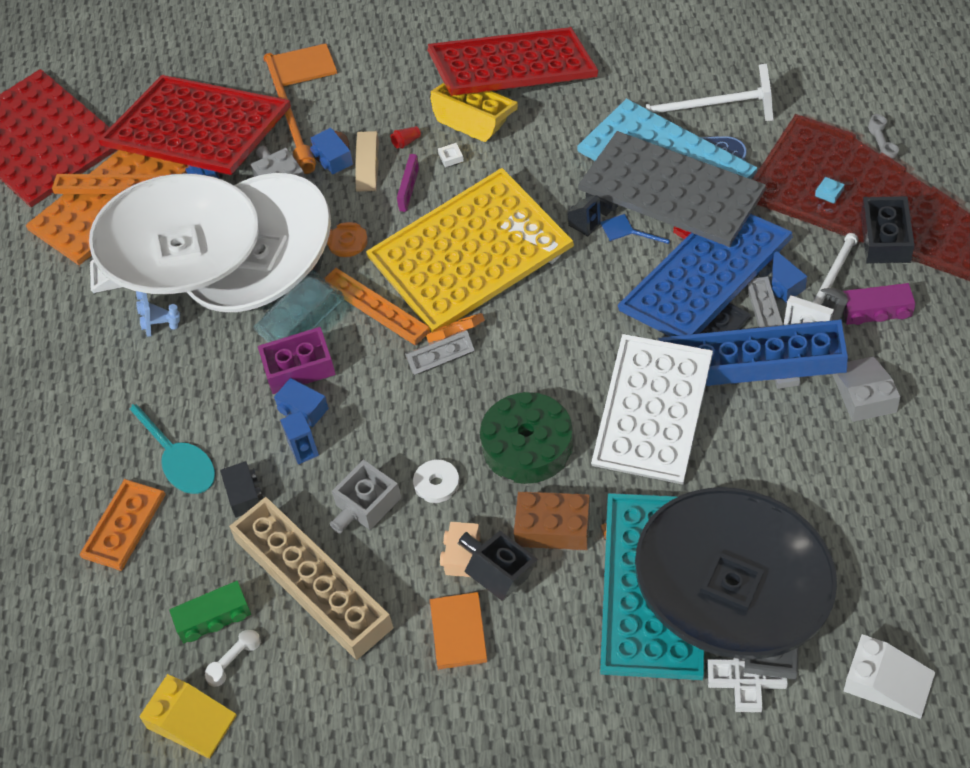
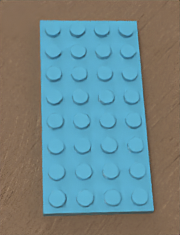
M627 98L577 146L578 152L595 161L616 131L749 179H752L757 173V167Z

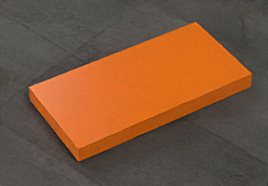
M124 479L80 552L81 558L122 571L164 499L165 492Z

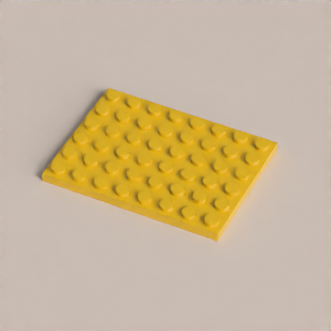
M500 168L367 250L366 253L373 264L432 332L462 318L572 248L574 243L503 168ZM519 212L525 215V217L517 219L514 215ZM511 215L512 219L517 223H522L529 219L523 226L526 234L535 235L539 233L540 229L543 231V233L538 234L535 238L537 245L523 239L520 231L509 232L511 222L508 218ZM504 222L509 224L506 229L501 228ZM530 224H535L538 227L535 231L526 230V227ZM541 237L550 238L546 244L538 242V239ZM553 241H555L558 244V246L550 252L543 249L549 247Z

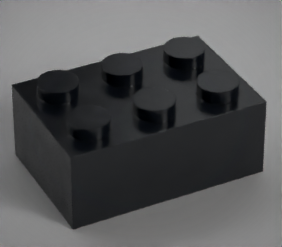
M863 197L860 215L866 264L911 263L914 239L908 197Z

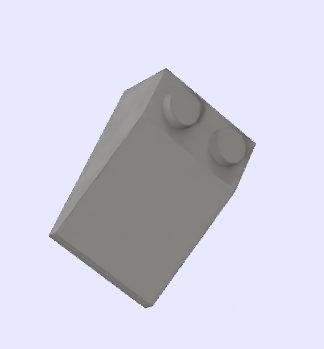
M874 356L847 362V373L833 374L852 422L897 412L900 401L898 390L891 376Z

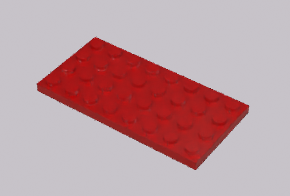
M572 27L428 44V52L450 96L546 83L551 84L598 76V69Z

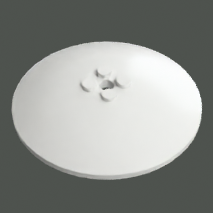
M271 173L252 177L234 185L251 200L255 207L259 223L256 244L247 259L232 273L213 284L188 291L187 293L197 303L208 309L219 312H241L266 305L280 298L299 284L313 269L322 255L331 227L328 203L321 191L313 183L293 174Z
M172 174L140 182L113 197L100 210L92 224L89 246L96 266L113 282L125 288L143 293L175 294L208 286L236 270L247 259L256 244L259 223L251 200L234 185L206 175Z

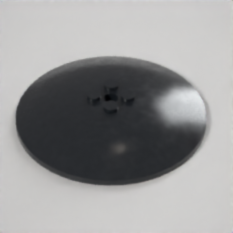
M705 488L672 499L657 510L648 520L639 537L635 553V572L638 586L648 607L657 619L687 643L701 650L724 657L762 659L782 655L802 646L813 638L825 624L836 598L837 575L835 564L826 543L814 527L800 514L780 501L745 489ZM726 579H734L738 585H730L726 582Z

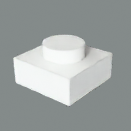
M457 143L438 148V154L444 167L463 162V155Z

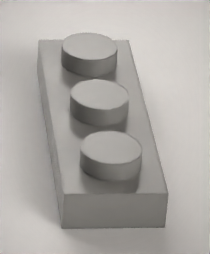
M463 330L445 339L408 352L405 355L412 374L415 375L475 350L468 331Z

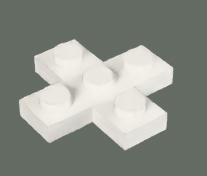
M745 659L708 660V688H734L735 712H762L761 688L787 689V678L744 673Z

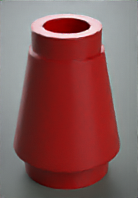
M417 126L398 129L390 135L391 142L395 148L403 149L421 137V132Z

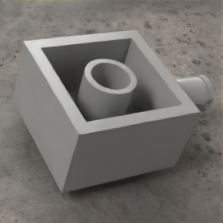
M260 146L256 150L260 160L251 164L254 177L271 173H288L305 178L303 170L287 148L273 154L269 152L266 146Z
M363 459L332 490L336 506L343 511L330 522V526L337 533L341 534L353 520H357L371 530L401 499L398 483Z

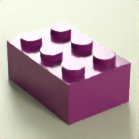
M321 327L258 346L272 394L278 393L290 378L305 385L336 375Z

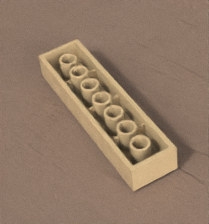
M267 497L229 526L235 541L356 660L393 629L390 614Z

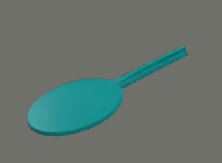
M132 404L131 408H129L131 412L165 449L161 464L169 482L177 489L190 494H199L207 491L215 479V470L207 454L189 443L172 444L137 404Z

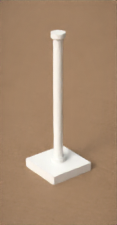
M767 64L759 65L761 87L757 88V90L653 106L646 104V109L653 113L759 98L763 102L765 121H772V96Z
M853 233L846 235L845 243L820 290L831 288L852 246L858 242L857 235ZM819 290L813 302L790 296L787 301L784 325L832 321L834 309L822 306L827 294Z

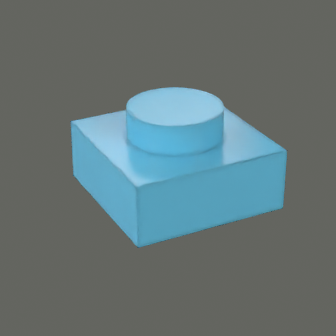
M825 177L816 189L815 196L835 203L843 192L845 184Z

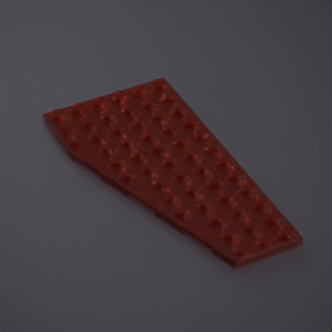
M798 114L793 116L752 179L766 185V191L757 205L843 236L853 233L857 235L858 241L864 243L860 215L863 197L907 196L914 239L912 261L970 281V213L959 207L957 201L934 186L930 188L906 172L907 168L881 152L879 154L856 139V135L852 132ZM825 177L845 184L843 192L835 203L815 196L816 189Z

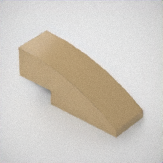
M377 131L357 132L356 192L376 191L379 166V139Z

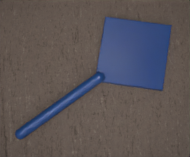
M625 214L601 221V226L610 241L630 234H636L663 243H670L668 239L634 230Z

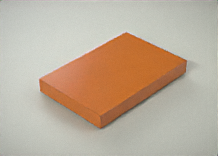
M478 592L430 599L438 670L488 662Z

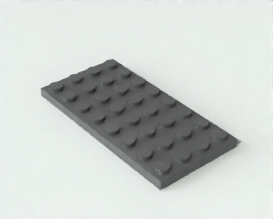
M616 131L579 182L578 189L730 247L766 191V185Z

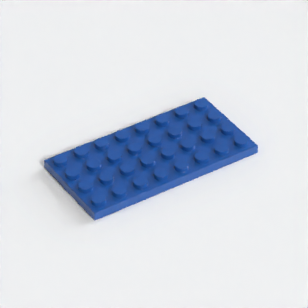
M750 214L730 247L690 233L618 304V309L620 312L670 337L699 334L773 259L774 253L776 251L780 252L793 238L792 232Z

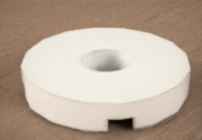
M444 460L425 462L418 467L413 478L416 494L429 503H440L450 499L455 491L457 492L460 482L457 469L451 463ZM434 478L442 479V482L438 485L430 483Z

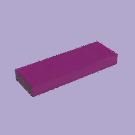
M409 154L398 191L397 203L399 211L402 212L408 210L419 172L417 154Z

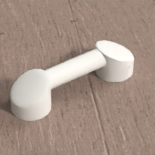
M242 631L238 636L239 640L218 662H212L208 665L205 671V679L210 686L218 687L225 682L226 673L224 669L243 649L253 651L259 647L261 638L256 631Z

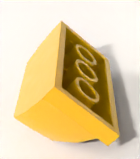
M444 83L431 91L432 109L438 122L483 142L491 138L504 124L507 117L516 111L518 107V102L492 91L450 96Z

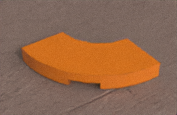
M479 313L460 319L426 335L428 343L445 339L453 334L477 326L485 321L483 314Z

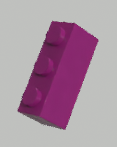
M909 283L843 291L848 298L843 311L846 325H860L865 322L874 321L883 322L890 319H906L913 316L915 301Z

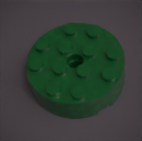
M533 392L509 395L492 405L482 419L480 439L483 456L489 468L500 477L503 476L513 480L515 483L521 484L538 483L559 473L565 467V463L570 455H572L573 430L570 416L558 401L547 395Z

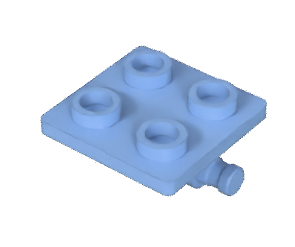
M136 291L137 300H140L136 302L137 312L142 315L140 317L141 330L145 329L147 337L151 336V324L168 322L171 329L178 328L180 312L177 310L176 304L169 305L168 311L149 303L146 293Z

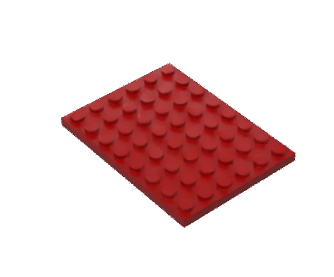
M39 69L0 94V180L31 208L54 193L52 187L57 174H82L117 151V149L100 146L98 140L110 127L44 71Z
M161 75L98 140L100 146L232 175L289 110L291 104L290 100Z

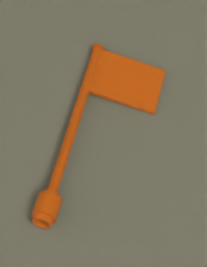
M326 43L277 55L267 53L263 57L267 63L278 97L288 100L283 86L337 74ZM290 107L285 113V117L296 146L293 150V157L304 174H309L315 170L316 160L310 146L303 144Z

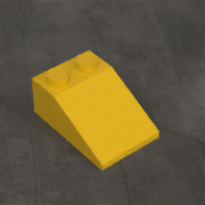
M167 674L139 717L147 729L210 759L237 715L190 684Z

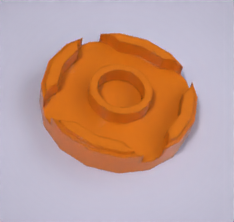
M352 222L337 225V228L330 230L327 241L329 250L339 257H351L361 253L366 248L368 242L366 230L361 228L359 224Z

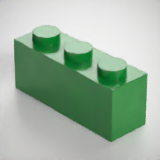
M238 580L169 609L177 634L183 644L194 642L202 635L220 631L224 626L233 622H241L247 616L252 615Z

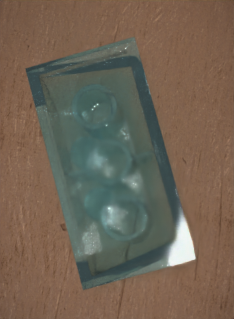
M312 270L299 284L284 294L268 310L260 321L253 326L254 331L266 341L272 342L311 330L344 299V295L339 289Z

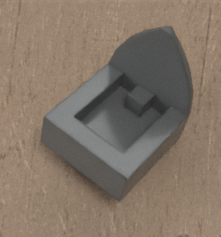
M835 288L821 289V292L827 294L822 306L834 309L832 321L839 320L848 301L845 292Z

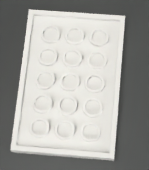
M622 334L591 462L592 466L684 485L713 351Z

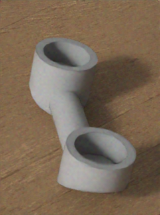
M874 114L869 121L868 128L871 134L876 137L881 150L879 155L889 159L896 158L899 152L898 146L894 143L886 142L882 133L887 119L882 115Z

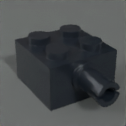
M498 531L484 544L480 543L468 532H465L457 543L472 554L464 572L501 601H504L528 579L538 560L502 531Z

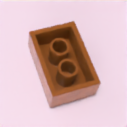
M518 492L514 525L515 542L521 547L587 550L590 520L589 494Z

